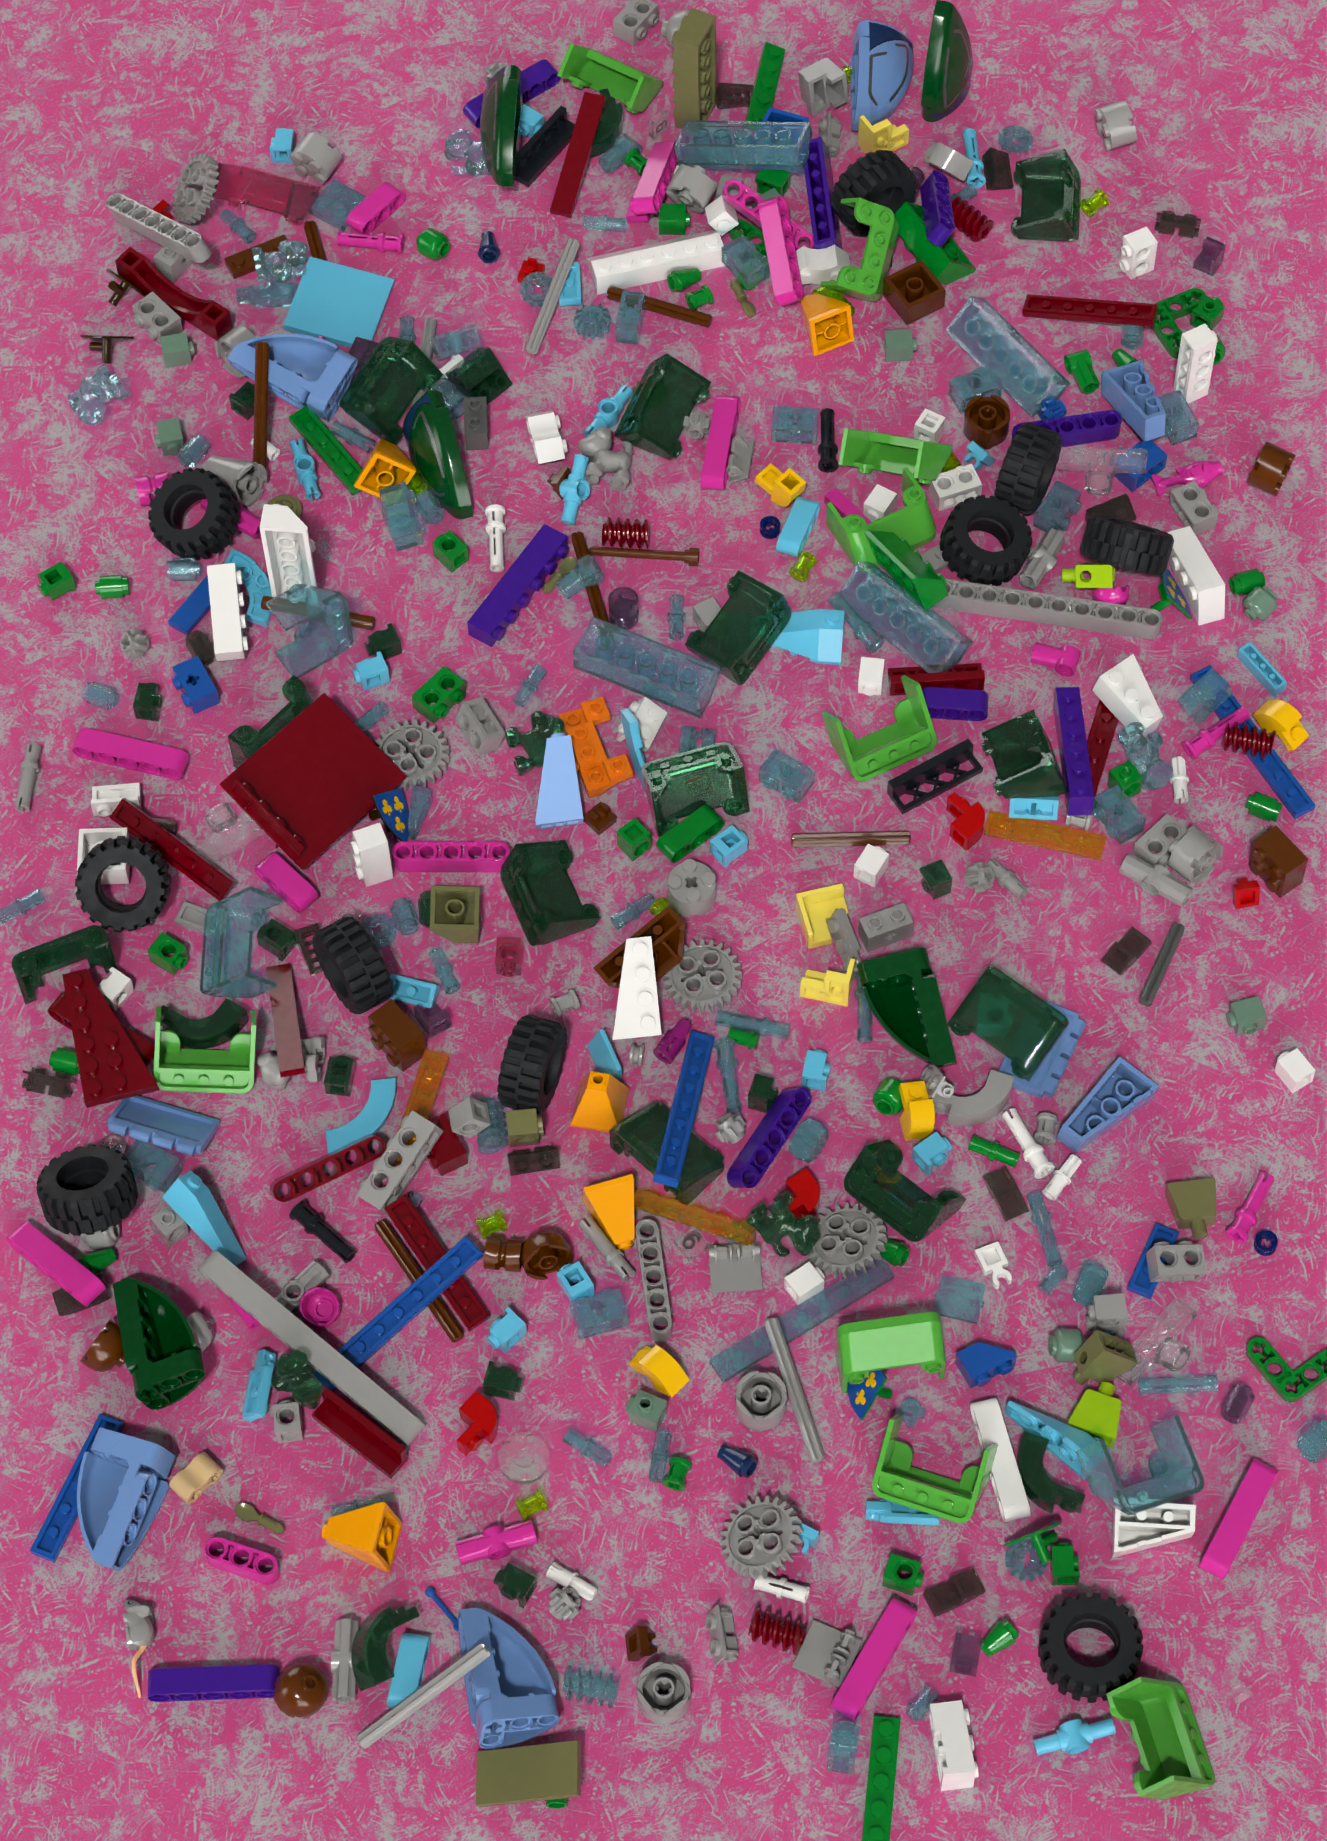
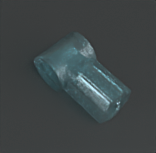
M622 133L615 140L613 147L598 158V163L607 174L612 173L624 163L626 155L632 149H638L641 154L642 146L626 133Z
M586 555L580 558L576 563V568L557 581L556 585L564 597L569 599L584 587L600 583L604 578V574L593 555Z

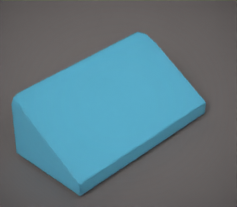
M391 974L390 979L392 980L393 992L389 999L430 1009L433 1008L441 985Z
M601 1029L589 1042V1053L598 1072L610 1074L617 1080L622 1081V1068L605 1030Z

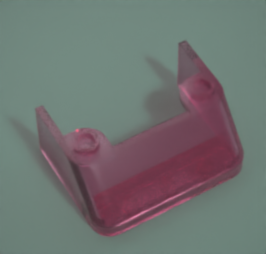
M218 163L217 172H219L216 180L219 182L215 185L217 191L212 196L215 199L227 200L230 206L240 208L241 204L279 213L286 218L285 221L298 224L299 220H304L317 199L320 187L245 166Z

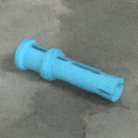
M968 128L963 131L962 136L966 157L974 161V164L968 173L966 183L968 187L976 189L985 185L986 177L983 175L984 164L979 158L976 130Z

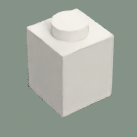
M722 195L705 207L708 224L719 232L721 236L739 224L736 210L724 201Z
M877 484L864 502L863 514L871 522L891 514L896 508L897 493Z
M861 657L858 693L868 696L881 695L885 659Z
M867 844L854 864L853 877L875 888L889 865V853L879 846L874 847Z
M1296 1048L1291 1052L1286 1051L1277 1058L1274 1072L1293 1094L1313 1081L1315 1069L1299 1049Z
M807 1262L784 1278V1289L800 1307L824 1291L825 1276L818 1267L814 1268L810 1262Z

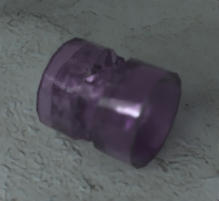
M628 587L614 589L608 597L610 623L620 630L631 629L639 620L638 595Z

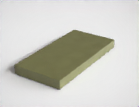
M578 1740L477 1752L476 1806L479 1808L581 1796V1742Z

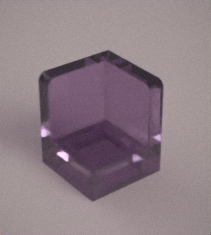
M1206 236L1202 251L1194 261L1193 268L1214 276L1223 262L1226 244Z
M419 1004L414 1006L415 1018L430 1039L451 1028L450 1015L445 1008L441 1010L437 1004H434L432 1009L426 1008L424 1010L421 1009Z
M956 1633L949 1672L976 1677L983 1641L981 1637Z

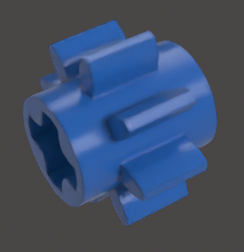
M1050 397L1041 402L1042 407L1038 410L1041 420L1063 417L1067 413L1066 407L1060 399L1056 400Z

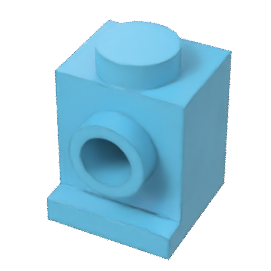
M523 104L520 134L531 139L543 126L544 116Z
M276 128L275 137L271 138V145L269 147L271 162L293 163L290 156L295 149L294 130Z
M381 651L376 652L377 657L367 658L356 663V669L352 670L356 684L361 683L364 691L390 682L389 670Z
M733 825L710 840V853L724 868H727L729 863L748 850L747 836L743 831H738Z
M807 1050L801 1087L826 1092L827 1078L829 1077L831 1063H827V1052L823 1050Z
M935 1132L913 1147L912 1160L928 1177L931 1175L932 1167H939L947 1160L948 1152L952 1150V1145L947 1138H942Z
M579 1261L574 1264H566L557 1272V1282L568 1297L572 1307L595 1296L594 1284Z
M507 1307L505 1309V1317L498 1318L492 1323L489 1330L490 1335L486 1340L494 1349L499 1348L505 1354L527 1334L526 1323Z

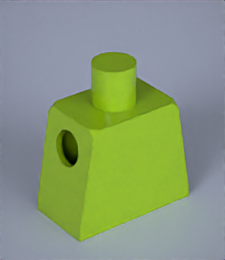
M1100 561L1077 562L1075 568H1062V582H1075L1076 588H1113L1115 585V566ZM1083 571H1089L1091 578L1085 579Z
M1101 1382L1098 1392L1091 1389L1085 1391L1072 1413L1068 1425L1087 1432L1090 1436L1099 1438L1105 1446L1114 1448L1122 1401L1113 1397L1116 1388L1113 1384Z

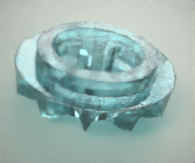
M1009 126L999 133L998 144L1001 145L1002 150H1008L1009 154L1016 152L1019 155L1021 151L1027 153L1028 148H1032L1033 136L1023 127ZM1013 137H1014V138L1016 139V141L1019 142V143H1015L1014 141H1012Z
M533 272L524 277L520 285V294L524 302L530 304L531 307H541L552 278L542 272ZM533 285H536V287L543 286V296L539 293L532 295L534 291Z
M374 912L372 915H365L364 919L359 922L365 928L367 934L370 935L377 948L387 946L396 936L394 920L388 917L386 913L377 914ZM381 924L380 926L382 931L378 930L373 935V929L371 927L376 928L377 925Z
M1022 1540L1012 1544L1005 1556L1006 1567L1011 1576L1019 1578L1020 1581H1033L1040 1576L1042 1577L1048 1562L1041 1563L1032 1540ZM1027 1552H1030V1561L1034 1563L1028 1564V1567L1023 1569V1562L1019 1559H1024L1027 1556Z

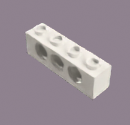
M1206 324L1189 330L1181 336L1173 390L1184 405L1208 395L1218 338L1216 333L1210 330Z

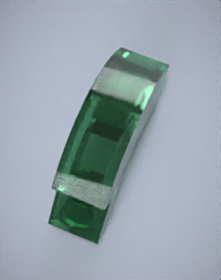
M608 88L599 90V94L606 97L603 109L604 117L599 123L589 158L597 157L609 151L622 135V103L616 104L614 96L610 97Z
M227 998L212 1015L203 1019L186 1018L164 1005L161 1011V1026L165 1030L176 1032L180 1037L181 1046L192 1049H207L222 1045L230 1041L235 1034L240 1033L249 1021L247 1010Z
M1024 1431L1019 1445L1017 1466L1028 1498L1038 1507L1051 1514L1055 1505L1069 1513H1081L1086 1495L1054 1483L1044 1471L1043 1460L1048 1449L1049 1440Z
M403 1605L393 1610L389 1606L378 1610L367 1617L359 1627L353 1640L351 1662L360 1691L374 1687L394 1677L386 1656L387 1639L396 1627L419 1617L416 1606L405 1609Z

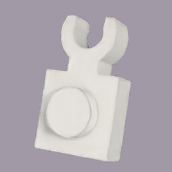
M998 1241L974 1251L984 1276L992 1273V1285L995 1289H999L1000 1284L997 1279L1001 1277L1006 1279L1008 1285L1011 1284L1012 1276L1008 1270L1004 1269L1008 1267V1261Z

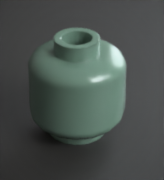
M1266 586L1253 588L1243 600V606L1246 609L1244 614L1252 621H1255V619L1265 621L1278 606L1276 601L1277 595Z
M1057 1329L1054 1335L1049 1337V1354L1057 1362L1076 1363L1074 1353L1083 1345L1087 1338H1083L1082 1333L1078 1329Z

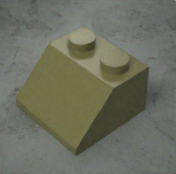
M431 886L430 931L453 943H478L480 887Z

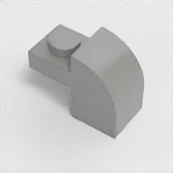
M933 142L923 160L927 164L939 168L961 181L965 180L974 164V161L940 142Z

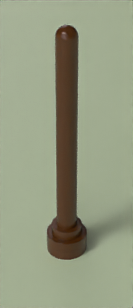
M598 546L589 548V553L593 556L684 561L688 566L699 565V548L690 547L689 550L684 552Z

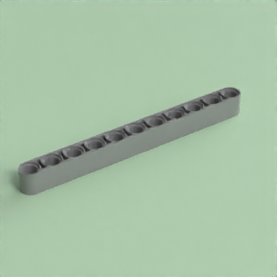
M945 579L947 582L945 588L948 596L932 606L939 609L1143 639L1157 638L1160 634L1163 620L1161 613L1155 609ZM909 595L910 601H911L913 604H915V605H919V604Z
M214 1250L199 1266L198 1271L403 1444L409 1446L425 1427L417 1417L217 1250Z

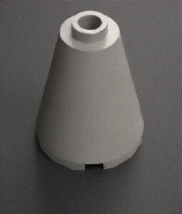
M213 455L204 464V470H209L226 483L236 494L237 501L242 505H252L264 492L262 485L263 481L267 483V471L263 465L257 462Z

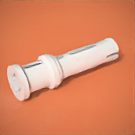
M494 504L485 508V515L488 520L485 529L489 534L490 570L492 572H502L504 570L503 534L506 531V525L503 523L505 508Z
M1016 1108L1009 1109L1013 1119L1005 1111L1002 1118L1023 1149V1158L1032 1166L1034 1177L1041 1179L1051 1174L1055 1169L1054 1164L1049 1162L1044 1155L1045 1149L1043 1146L1036 1144Z

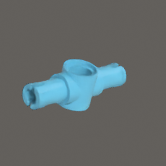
M622 385L613 397L601 400L593 422L583 432L584 436L587 437L590 433L596 431L598 427L606 426L612 428L616 426L624 404L634 394L633 390L630 387L627 388L626 385Z
M298 438L297 445L294 439L290 442V447L294 455L293 463L296 479L303 485L307 500H313L312 494H314L316 500L321 496V493L316 483L317 475L314 459L307 453L304 440Z
M580 454L574 455L571 474L568 475V479H564L561 482L559 489L563 502H565L561 522L575 525L578 506L590 494V485L585 477L589 457Z
M1112 1718L1088 1724V1722L1083 1723L1081 1719H1075L1061 1724L1059 1730H1056V1734L1034 1739L1033 1744L1037 1756L1060 1749L1062 1752L1066 1751L1067 1754H1077L1090 1748L1093 1740L1116 1734Z

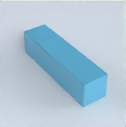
M1251 642L1239 648L1237 657L1273 697L1286 690V680Z

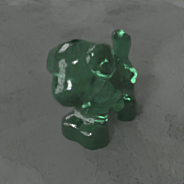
M538 710L531 714L532 730L526 733H519L516 727L505 729L508 747H523L529 756L528 759L520 755L514 757V766L518 776L525 775L536 767H543L547 738H551L552 734L562 733L565 730L564 721L561 718L547 715Z
M788 1190L778 1194L773 1199L775 1201L774 1204L767 1206L764 1202H761L752 1208L745 1217L748 1224L760 1233L762 1239L767 1244L772 1245L779 1257H785L790 1254L789 1249L785 1248L781 1243V1240L786 1236L790 1237L795 1250L802 1256L810 1254L813 1246L821 1238L818 1220L814 1216L809 1214L796 1218L789 1209V1205L793 1202V1197ZM768 1210L772 1213L773 1217L770 1216V1215H767V1214H768Z
M295 1350L292 1353H283L278 1359L276 1374L272 1377L271 1384L278 1392H292V1397L299 1406L316 1409L323 1388L320 1380L315 1379L312 1375V1368L307 1364V1355L300 1350Z

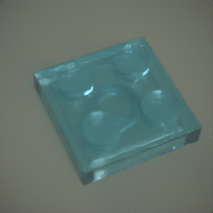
M334 179L308 207V211L311 215L344 232L349 227L346 223L347 216L366 196Z

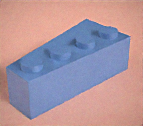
M1139 360L1103 371L1101 394L1120 413L1145 442L1165 436L1166 413L1159 397L1155 394L1154 385L1150 383L1149 374L1144 369L1143 361Z
M1119 1056L1063 1124L1056 1139L1075 1153L1079 1152L1153 1099L1160 1086Z

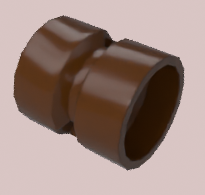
M487 1236L484 1252V1269L499 1270L501 1267H504L505 1271L520 1273L522 1267L521 1248L524 1240L508 1239L507 1242H504L502 1238Z

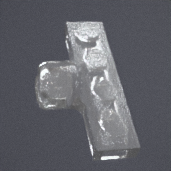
M1062 447L1056 469L1067 472H1085L1084 489L1093 495H1108L1111 492L1115 474H1145L1148 451L1136 448Z
M223 802L214 806L206 813L205 819L213 831L212 836L191 848L214 864L265 836L266 833L260 829L258 824L249 815L245 818H239L231 805Z
M1175 1298L1132 1343L1138 1364L1117 1378L1131 1386L1153 1363H1159L1174 1372L1184 1368L1191 1353L1189 1346L1177 1339V1336L1197 1316L1195 1310Z

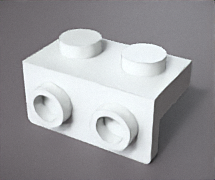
M647 697L639 701H633L628 708L638 720L643 744L641 750L644 752L651 746L668 713ZM622 722L617 729L619 734L616 740L619 742L625 739Z
M140 783L92 787L91 808L93 815L102 817L111 815L122 798H126L141 809Z

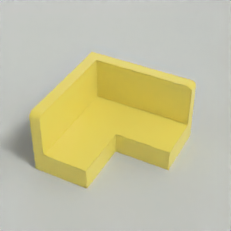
M864 115L859 117L858 145L865 154L869 152L875 153L876 150H889L893 152L908 144L909 129L905 124L896 127L888 119H885L872 126Z
M843 884L796 894V911L808 949L832 944L827 922L835 909H845L849 918V912L844 899Z
M850 958L846 974L829 970L826 973L806 970L805 977H802L800 984V997L848 1007L854 984L855 959Z

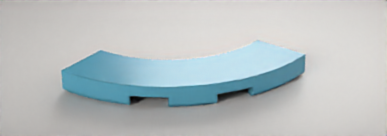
M231 549L224 564L235 563L237 571L241 570L242 584L249 594V607L245 615L246 621L268 627L273 611L261 609V601L263 596L272 597L269 580L265 572L256 565L253 559L240 551Z
M630 709L620 710L626 743L638 778L653 806L660 804V784L649 762L645 763V758L641 751L643 744L638 720Z
M396 1078L371 1080L369 1099L360 1114L346 1125L326 1131L328 1154L366 1135H376L381 1130L395 1103Z

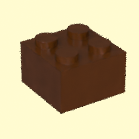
M922 260L884 278L883 295L906 325L943 308L945 305L946 290Z
M1274 826L1254 840L1248 865L1253 874L1259 875L1265 882L1266 887L1281 898L1303 882L1308 858L1277 826Z
M392 999L368 1016L370 1025L368 1029L372 1036L370 1041L378 1051L383 1050L388 1062L393 1067L397 1066L404 1072L426 1055L423 1032Z

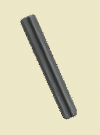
M1177 922L1172 924L1139 997L1141 1005L1147 1007L1152 1005L1184 933L1185 927Z

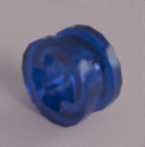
M766 516L761 519L760 534L766 539H774L779 536V519L774 516Z
M1264 1230L1256 1235L1254 1249L1258 1254L1270 1256L1276 1251L1278 1239L1273 1232ZM1262 1239H1266V1242L1268 1240L1271 1241L1270 1247H1265V1244L1262 1246Z

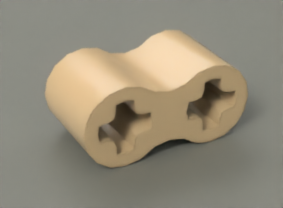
M202 1452L186 1468L172 1478L169 1487L189 1505L195 1502L208 1487L220 1479L223 1469L206 1452Z

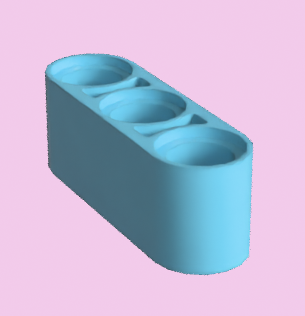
M800 496L796 498L778 538L776 551L797 558L800 557L818 517L821 503Z
M403 1632L389 1689L387 1707H396L421 1688L430 1648L429 1636Z

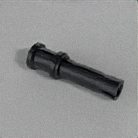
M830 408L822 409L820 412L821 444L818 446V454L820 455L818 468L826 473L834 472L838 469V461L836 460L838 446L835 444L834 437L835 412Z
M300 1201L291 1210L289 1218L299 1222L305 1228L304 1231L307 1234H314L345 1263H349L355 1257L357 1251L324 1223L323 1216L320 1214L316 1215L307 1207L308 1203L306 1201Z

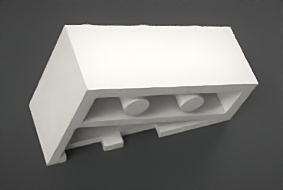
M1134 654L1099 676L1092 691L1138 742L1157 729L1163 715Z
M377 823L352 831V841L350 844L358 880L363 879L365 886L369 887L393 879L388 841L381 824Z
M1115 1500L1113 1505L1111 1558L1191 1538L1195 1532L1196 1505Z
M962 1700L929 1704L928 1713L941 1791L973 1787L974 1780L979 1777L977 1762L974 1761L972 1753L974 1751L973 1736L969 1735L967 1725H970L968 1708L963 1709Z

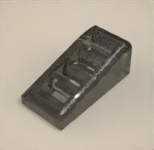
M719 83L716 88L717 109L748 107L751 98L749 93H752L753 85Z
M318 923L294 930L296 942L311 976L319 974L323 970L320 966L313 967V963L319 961L317 957L310 959L309 955L315 954V949L307 951L306 947L313 945V940L304 942L303 939L313 936L316 931L320 930Z

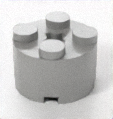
M1125 100L1094 109L1096 119L1099 121L1095 124L1099 136H1104L1103 144L1106 151L1137 141L1135 125L1132 126L1131 122L1133 117Z
M310 132L308 135L305 134L291 153L290 159L296 166L294 170L302 177L309 175L315 182L323 185L340 162L341 154L336 147L332 149L327 145L329 141L326 138Z
M681 164L669 182L666 194L674 203L686 204L688 211L702 213L715 193L718 183L705 175L706 171L698 165L690 167Z
M239 324L215 342L214 345L218 359L222 356L225 361L223 364L224 368L237 378L244 377L245 375L229 364L227 360L229 354L237 344L260 337L249 331L244 324Z
M1193 825L1187 830L1180 841L1175 840L1169 847L1171 855L1168 865L1192 884L1193 881L1200 883L1215 869V866L1212 864L1216 858L1218 860L1221 859L1223 846L1200 828Z
M686 859L683 863L675 866L667 879L668 900L671 908L677 914L684 917H690V915L702 916L709 912L714 906L716 898V877L713 871L705 864L696 862L693 859Z
M753 1371L746 1374L738 1382L735 1392V1411L741 1423L759 1433L776 1427L784 1419L787 1411L786 1386L776 1374Z
M656 1662L642 1671L637 1683V1702L642 1714L657 1725L676 1722L686 1714L691 1704V1685L688 1675L680 1666L673 1663ZM659 1691H663L664 1693H667V1692L669 1691V1694H668V1695H664V1694H661V1695H660V1694H659Z

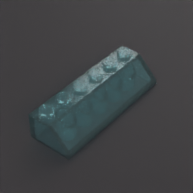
M686 121L674 145L678 166L681 164L690 167L698 165L708 169L721 168L730 170H803L809 156L811 125L810 122Z
M970 296L945 330L1031 417L1038 414L1043 400L1049 397L1051 399H1059L1071 384L985 298Z
M858 561L835 598L837 602L928 673L948 672L962 660L973 643L969 637L933 609L929 608L925 611L893 578L872 562Z
M596 617L592 618L573 651L574 668L698 718L702 717L711 701L721 670L719 666Z

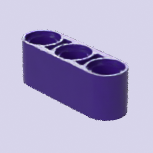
M926 687L922 689L930 718L983 721L988 717L989 696L985 691Z

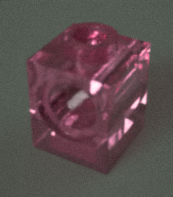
M497 937L496 974L506 977L521 975L522 938ZM508 956L513 957L511 960H505L504 958Z

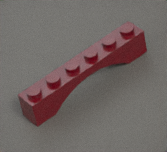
M129 247L115 260L120 277L145 295L153 291L178 316L216 341L233 328L228 309L214 300L199 299L181 290L163 276L145 256L133 248Z

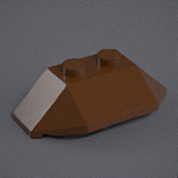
M667 906L630 937L651 936L656 982L683 960L685 924L670 906ZM625 942L593 967L609 987L619 988Z

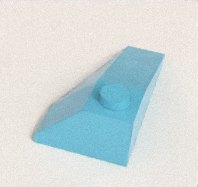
M817 609L751 617L749 639L772 648L780 647L790 651V654L795 656L799 654L808 657L810 661L817 664L841 665L845 611Z
M192 1171L178 1177L162 1198L213 1251L217 1250L236 1267L244 1263L247 1258L209 1188Z
M1013 1401L1007 1403L1005 1414L1084 1481L1105 1459L1107 1449L1099 1438L1092 1437L1087 1432Z

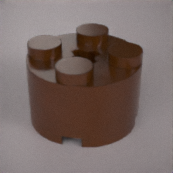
M978 395L972 398L966 405L963 432L970 442L975 441L985 450H989L1006 439L1009 432L1010 409L1006 401L996 395H991V397Z
M1266 442L1247 483L1277 496L1296 455Z

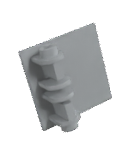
M759 1242L708 1245L712 1293L763 1290Z
M813 1620L792 1668L840 1688L851 1669L863 1640L854 1637L856 1633L852 1630L846 1629L845 1632H841Z

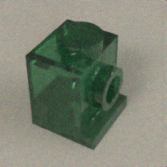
M248 381L234 394L231 393L229 395L231 409L247 420L254 415L255 383L252 385Z
M392 623L387 624L388 629L379 630L367 636L368 642L364 643V647L368 656L377 657L376 652L381 651L384 660L402 654L401 642Z
M156 683L138 684L133 703L136 719L159 722L158 708L162 706L163 697L162 694H159L160 687Z
M942 860L919 869L923 876L921 880L922 887L926 893L932 896L933 900L951 893L952 877Z
M272 918L258 930L257 940L259 946L277 956L281 962L285 960L297 945L295 933Z
M342 1055L337 1057L329 1056L324 1079L326 1094L351 1096V1087L355 1073L354 1059Z
M755 1073L748 1093L749 1109L764 1113L768 1112L779 1094L778 1089L774 1088V1078Z
M489 1361L483 1382L484 1394L514 1401L516 1392L521 1393L524 1378L519 1377L518 1372H515L510 1367L502 1366L497 1368L494 1362Z
M509 1563L504 1570L500 1569L493 1582L498 1585L500 1593L510 1600L517 1599L519 1607L523 1609L537 1587L536 1577Z

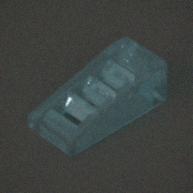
M413 785L408 818V831L411 840L417 838L432 805L430 789Z

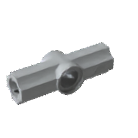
M1050 528L1046 531L1039 544L1030 550L1027 556L1028 562L1019 575V582L1024 587L1036 588L1045 573L1055 566L1058 561L1056 555L1065 542V535L1062 531Z
M1131 853L1125 857L1119 869V873L1139 883L1141 888L1149 895H1161L1181 907L1187 903L1193 891L1191 886L1172 877L1170 871L1160 864L1152 866Z
M313 1260L294 1280L288 1281L283 1285L281 1293L275 1299L293 1314L299 1310L300 1299L305 1292L312 1288L320 1287L330 1276L318 1262ZM294 1292L300 1293L297 1298H289L290 1294Z
M349 1618L336 1621L335 1645L331 1652V1672L333 1673L332 1701L340 1704L355 1702L357 1673L360 1670V1649H358L359 1621Z

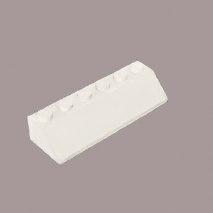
M710 230L586 258V262L597 295L607 293L610 286L625 289L665 280L672 271L698 268L701 272L725 266V248L719 232Z
M264 504L260 522V533L272 597L320 606L308 527L288 506Z

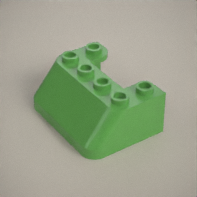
M862 198L841 199V204L853 207L856 220L869 225L870 230L860 269L853 266H845L839 271L837 281H821L820 286L867 302L878 301L883 295L884 278L888 275L899 230V221L888 207Z
M1139 1677L1106 1694L1110 1713L1119 1720L1129 1721L1132 1729V1738L1137 1744L1140 1753V1763L1145 1770L1136 1772L1133 1781L1134 1788L1139 1797L1164 1800L1202 1790L1215 1783V1774L1189 1696L1180 1683Z

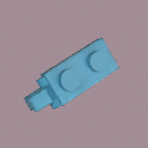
M579 262L572 263L559 296L560 306L582 305Z
M265 1349L257 1352L255 1369L251 1370L249 1374L242 1414L243 1420L248 1422L265 1417L268 1410V1396L273 1382L272 1373L273 1368L276 1366V1354Z
M885 1499L879 1500V1502L866 1501L865 1515L867 1520L894 1524L939 1525L938 1516Z

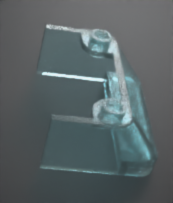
M302 583L293 585L289 590L266 602V606L286 631L300 624L294 634L295 641L275 652V655L294 680L344 653L353 644L348 602L341 592Z
M250 886L212 904L208 908L204 919L200 991L203 994L211 997L254 998L276 988L275 982L250 973L252 935L265 925L266 909L281 903L282 898Z
M1178 1415L1150 1428L1160 1451L1152 1455L1148 1462L1152 1478L1122 1487L1103 1438L1076 1451L1092 1493L1123 1513L1134 1515L1200 1492L1204 1487V1478Z

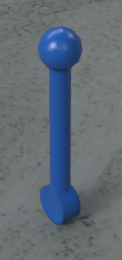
M428 1587L425 1590L426 1596L431 1597L452 1621L454 1630L459 1631L458 1620L437 1597L435 1589Z

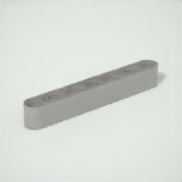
M115 193L107 198L105 202L106 207L116 222L195 263H202L210 257L211 250L199 233L123 194Z

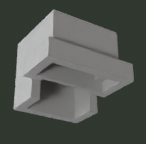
M827 57L798 71L801 99L807 103V112L812 117L830 108V105L836 108L849 101L846 73Z

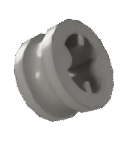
M631 1044L629 1066L638 1064L639 1067H642L644 1045L636 1047L635 1044Z

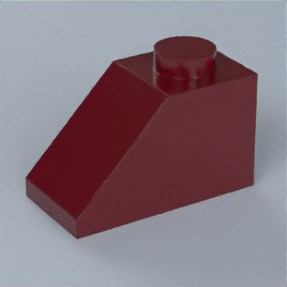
M445 1113L439 1116L436 1124L443 1132L431 1149L430 1155L427 1156L433 1170L437 1168L441 1176L468 1164L467 1152L457 1134L452 1132L450 1122Z

